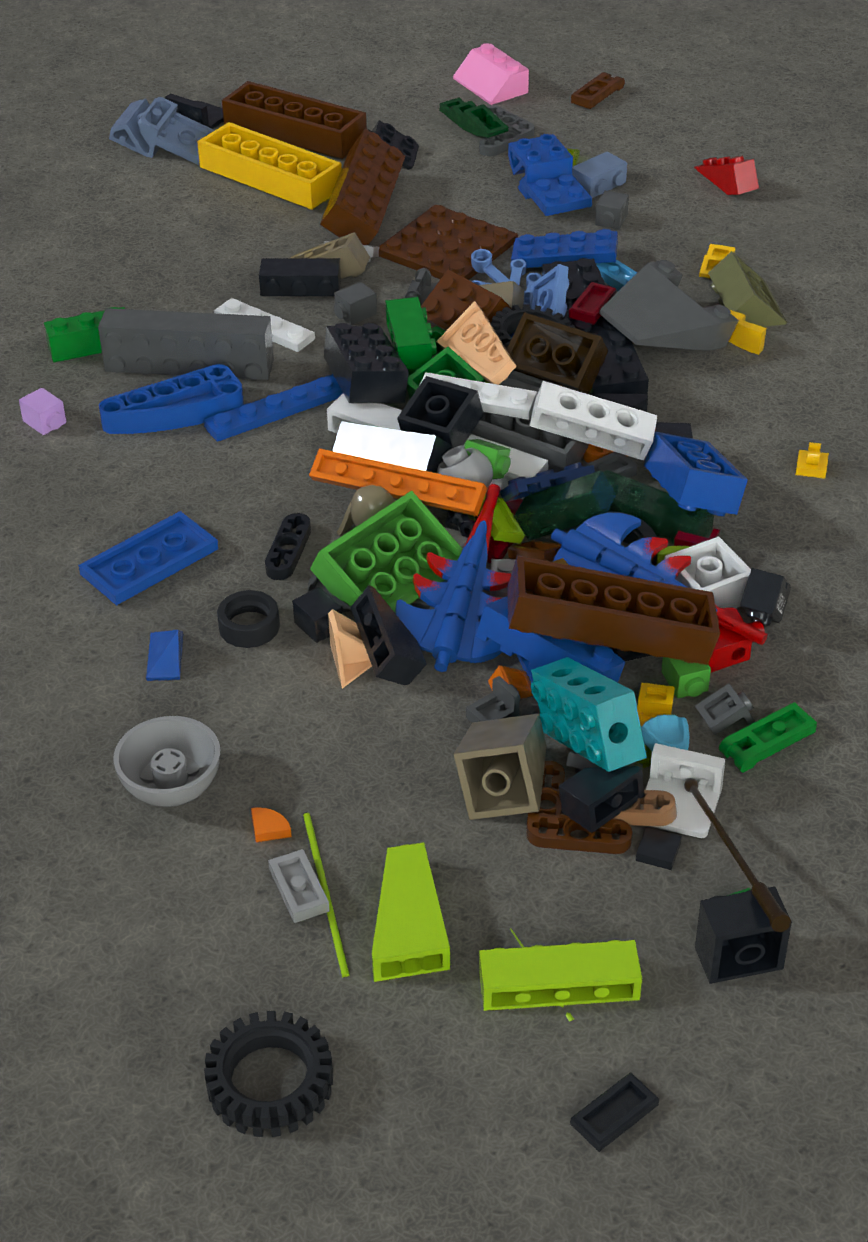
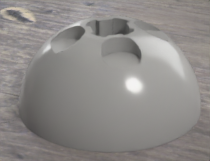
M182 716L153 718L136 725L120 739L114 751V767L122 785L135 798L153 806L175 807L196 799L210 786L220 763V744L215 733L208 726L195 719Z

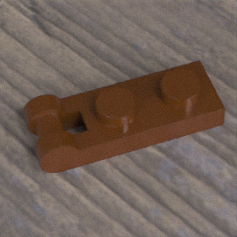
M602 72L571 94V103L591 109L616 90H621L624 87L625 80L622 77L616 76L614 78L611 77V74Z

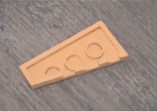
M475 301L436 341L442 349L446 347L451 348L476 372L492 384L499 385L517 367L484 312Z

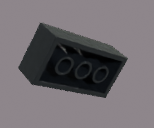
M337 323L335 326H326L324 359L349 403H405L409 371L381 326L374 323H365L362 326Z

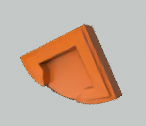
M251 808L256 842L292 837L289 822L283 815L268 808Z

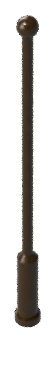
M693 778L687 779L684 783L685 790L693 794L752 885L751 892L770 920V926L776 932L787 930L791 924V919L787 913L782 911L767 886L757 880L699 792L698 782Z

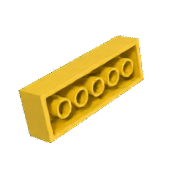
M230 122L197 141L200 168L311 210L331 197L342 170L341 162Z

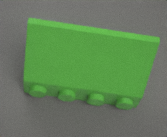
M410 491L321 549L310 570L331 594L350 607L367 586L370 585L378 591L395 612L397 600H403L407 604L412 605L416 600L420 599L413 584L414 574L418 573L422 577L436 582L446 581L437 576L429 567L426 560L428 552L457 561L463 548L414 492Z

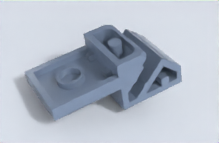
M157 97L151 104L148 103L147 99L130 103L112 126L109 139L146 157L152 158L160 148H163L199 165L197 141L215 130L177 113V104L163 97Z

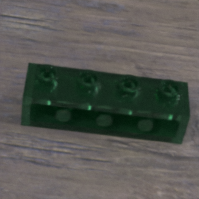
M605 470L588 488L587 511L592 513L615 511L633 515L646 522L653 529L657 537L666 538L671 544H674L678 531L706 538L712 533L714 515L707 512V509L697 508L696 511L682 509L678 506L675 499L669 496V493L612 471Z

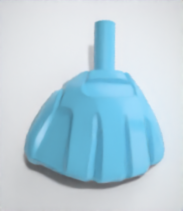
M675 714L657 715L647 720L641 726L644 744L651 751H653L655 743L688 750L690 736L688 721L685 717H678Z

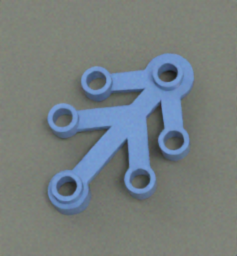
M478 249L471 254V265L475 271L486 273L496 283L514 281L520 285L521 276L526 273V262L522 259H515L510 263L511 275L509 280L492 265V253L490 251ZM530 273L526 276L527 289L524 291V304L530 303L531 284L542 277L539 273ZM479 280L471 281L477 285L491 284Z

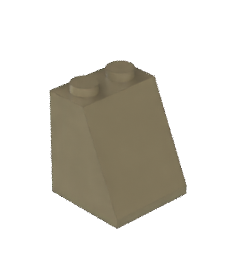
M539 713L473 722L454 752L469 820L539 812L547 747Z

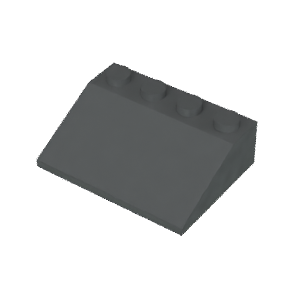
M513 370L508 378L499 385L537 391L538 394L544 380ZM483 412V417L471 433L548 460V470L553 469L554 473L564 471V467L581 462L589 445L531 427V417L527 420Z

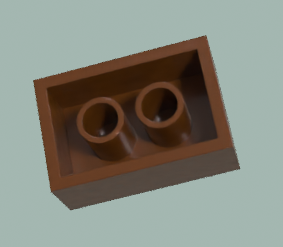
M449 269L421 305V308L426 307L427 323L431 324V328L437 325L445 331L474 301L480 306L490 324L493 316L498 311L502 312L505 307L512 309L502 297Z

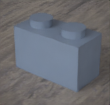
M604 152L573 166L572 175L593 198L603 194L605 190L609 191L626 183L627 162L609 152Z

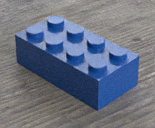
M655 432L644 466L652 474L651 476L658 480L660 486L666 489L669 496L675 499L678 506L688 511H696L697 508L707 509V512L716 516H725L726 513L737 515L748 479L710 442Z

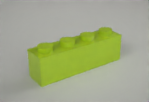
M611 940L597 943H571L552 946L534 945L522 948L479 950V974L484 1011L640 1000L642 974L635 940Z

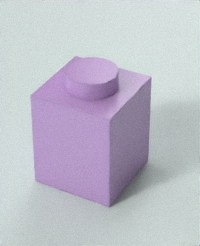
M40 388L19 399L23 421L42 435L58 429L66 423L63 401L44 388Z

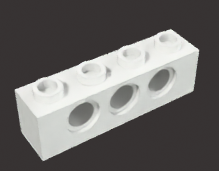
M543 381L534 402L530 426L644 460L653 443L657 415Z

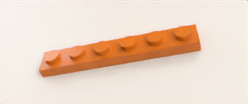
M320 448L309 473V476L314 481L355 490L368 485L381 486L396 499L413 491L424 505L477 517L487 491L484 483Z

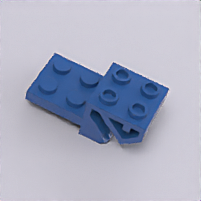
M543 134L540 137L531 139L522 138L516 142L508 143V157L513 175L525 173V176L519 181V191L526 199L532 198L545 216L592 207V197L572 175L573 156L554 134Z

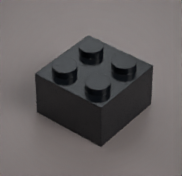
M426 376L397 420L401 431L434 435L454 448L465 444L484 413L478 390Z
M768 887L782 911L787 913L776 887ZM751 890L726 896H714L700 901L695 950L709 984L784 969L791 924L783 932L774 931L770 926V920Z

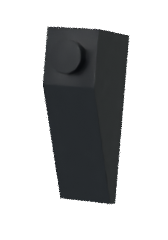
M368 585L350 608L377 678L404 686L409 685L427 665L418 641L373 586Z

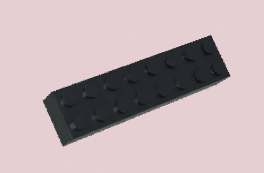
M581 258L577 261H555L550 264H542V276L558 264L568 267L567 311L562 320L568 318L571 321L570 325H574L576 329L601 336L608 349V354L590 393L648 394L649 379L631 340L603 316H600L595 324L569 318V309L591 282L606 285L595 260Z

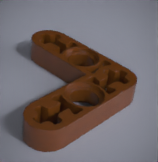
M545 761L541 801H552L555 806L549 809L540 807L539 812L528 813L526 833L528 841L534 846L541 848L608 854L626 852L631 847L633 834L632 828L628 823L618 819H611L596 830L600 832V839H595L596 831L591 833L568 816L561 814L559 785L565 782V770L557 762ZM546 775H553L551 787H545ZM540 827L547 828L546 833H539ZM559 828H563V836L558 835ZM574 830H583L588 833V836L583 839H576L570 833ZM612 834H619V840L612 839Z

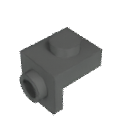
M500 676L494 678L492 693L467 706L466 718L473 723L519 716L520 695L518 690Z

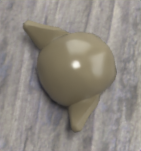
M368 485L361 487L353 495L344 519L337 530V534L342 536L352 525H360L395 502L396 499L381 486Z

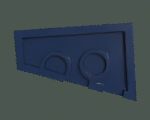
M582 462L564 467V471L554 473L552 469L540 472L531 478H525V476L508 481V486L502 489L500 494L505 502L584 483L596 477L594 466L588 465L583 467Z

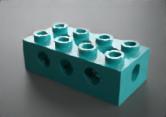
M569 657L531 670L533 677L531 691L538 702L544 734H547L608 772L647 758L633 690Z

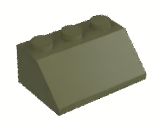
M732 251L708 272L713 282L711 287L720 296L718 298L719 303L729 310L745 314L746 322L762 327L787 324L765 280Z

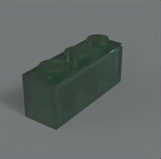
M601 470L525 496L514 518L528 541L552 534L556 528L564 530L583 524L584 521L592 516L608 513L616 493Z

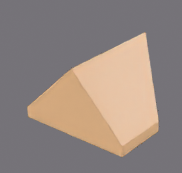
M332 609L328 613L330 646L343 689L372 667L356 622Z

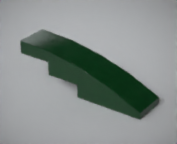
M460 97L440 103L439 111L460 128L476 136L490 138L508 132L509 127L485 104L477 106L473 101L464 102Z

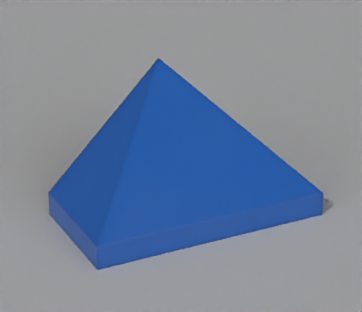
M170 630L150 634L147 681L180 680L183 631Z

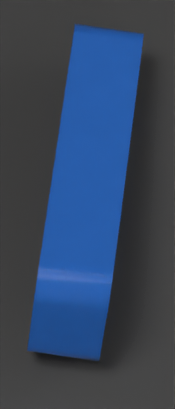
M217 364L115 395L99 403L102 429L109 434H135L172 430L204 423L203 419L244 405L242 384L229 367Z

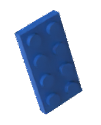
M601 229L595 233L575 231L566 235H560L559 233H548L545 236L537 237L530 234L522 235L519 238H515L511 262L515 259H522L526 262V268L542 267V264H550L555 261H577L581 258L594 259L596 263L616 262L618 232Z
M179 511L78 566L80 575L117 606L218 550V541L188 516Z

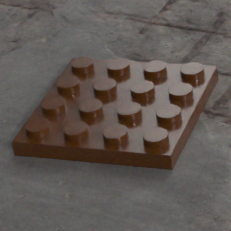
M434 205L378 246L380 247L379 257L414 270L427 268L431 276L441 279L449 269L470 280L478 273L471 265V254L475 250L486 249L490 251L493 261L514 245L518 234L504 227L489 224L484 220L469 217L464 213L452 211L442 205Z

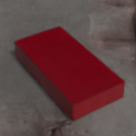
M591 282L569 309V318L595 324L601 316L599 314L601 308L616 294V288Z

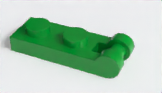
M793 702L727 736L721 741L719 751L726 758L731 757L734 759V765L744 773L753 768L759 761L815 733L817 722ZM746 745L749 747V748L746 749V750H743V749H742V747H744V746H746Z

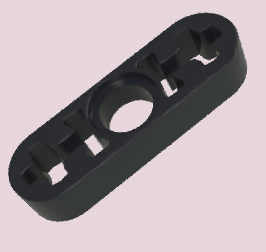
M293 513L283 519L265 559L266 575L269 578L284 580L291 577L311 534L310 518L307 515ZM296 526H298L296 529V533H293L292 529H295ZM284 545H294V546H296L295 548H292V549H282V548H281V547L284 546ZM280 559L284 560V564L280 565Z

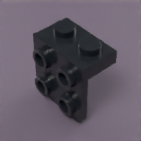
M171 93L165 96V99L178 105L177 113L211 129L224 122L223 108L202 101H193Z
M380 120L372 131L368 129V131L378 134L390 146L398 148L405 155L402 167L407 170L413 168L419 145L412 137L403 135L391 124Z

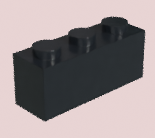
M262 258L259 271L260 296H335L334 292L339 291L341 285L340 258Z

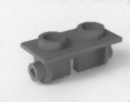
M427 268L417 270L415 280H412L404 298L418 297L420 305L424 303L438 284L431 282V273Z

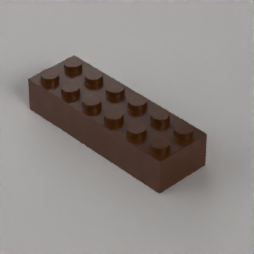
M250 81L244 83L222 100L224 125L230 122L285 143L341 159L348 155L350 148L365 128L367 129L366 112Z
M365 128L348 152L320 225L339 238L355 232L362 245H369L379 232L405 155L398 148L384 142L378 134L370 132Z
M518 555L507 587L509 629L518 630L523 633H536L556 639H569L584 642L588 645L607 646L621 651H634L650 654L654 657H667L687 663L708 665L720 635L713 592Z

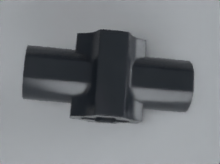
M448 510L445 525L448 528L460 531L463 537L468 538L478 517Z

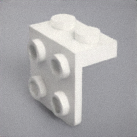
M655 743L651 755L650 778L646 790H659L671 793L675 798L677 817L669 825L650 827L697 838H705L708 835L711 822L693 794L685 790L684 783L687 779H695L698 782L699 792L713 813H715L723 785L725 759Z

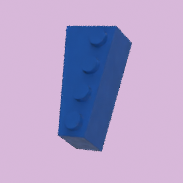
M508 596L485 605L475 636L484 642L488 641L489 638L501 645L499 650L510 657L516 653L530 661L528 667L531 669L569 657L618 683L626 663L607 646L588 645L584 642L556 639L547 635L523 633L518 630L509 629Z

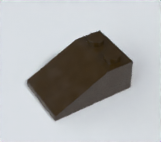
M525 312L507 348L508 353L517 366L514 371L588 395L608 354V349L601 336Z

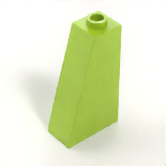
M424 842L387 848L372 947L374 982L450 970V945Z

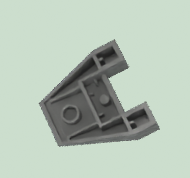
M668 260L648 262L599 312L601 316L635 345L703 351L721 349L727 346L739 321L730 314L731 311L727 307L716 305L702 308L679 289L678 285L683 274L675 269V265Z

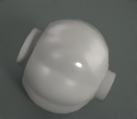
M463 445L447 451L442 456L443 462L437 468L438 474L484 483L486 487L490 485L493 478V468L488 457L478 449L472 447L465 449Z

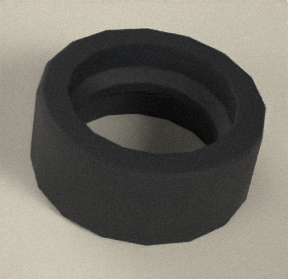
M238 591L227 596L217 609L220 636L227 643L235 647H258L270 642L278 634L280 620L277 602L270 595L262 591ZM246 612H257L267 616L263 621L251 625H240L230 621L233 617Z

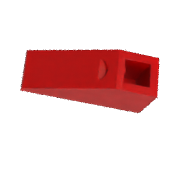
M743 155L732 158L730 156L718 159L717 157L703 160L702 165L694 167L727 195H739L759 189L754 159H744Z

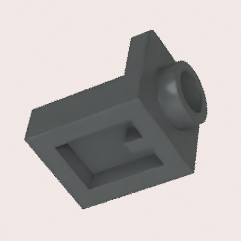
M730 683L695 705L714 735L743 717L748 725L755 722L749 713L754 708L743 691L737 694Z

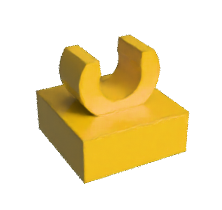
M809 442L808 451L799 450L795 475L826 478L829 453L820 452L821 443Z

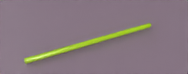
M305 813L303 817L319 883L329 901L330 912H327V917L342 978L348 977L350 975L311 816L309 813Z

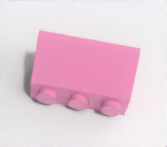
M486 43L469 52L454 74L453 79L490 105L528 93L529 69L494 45Z

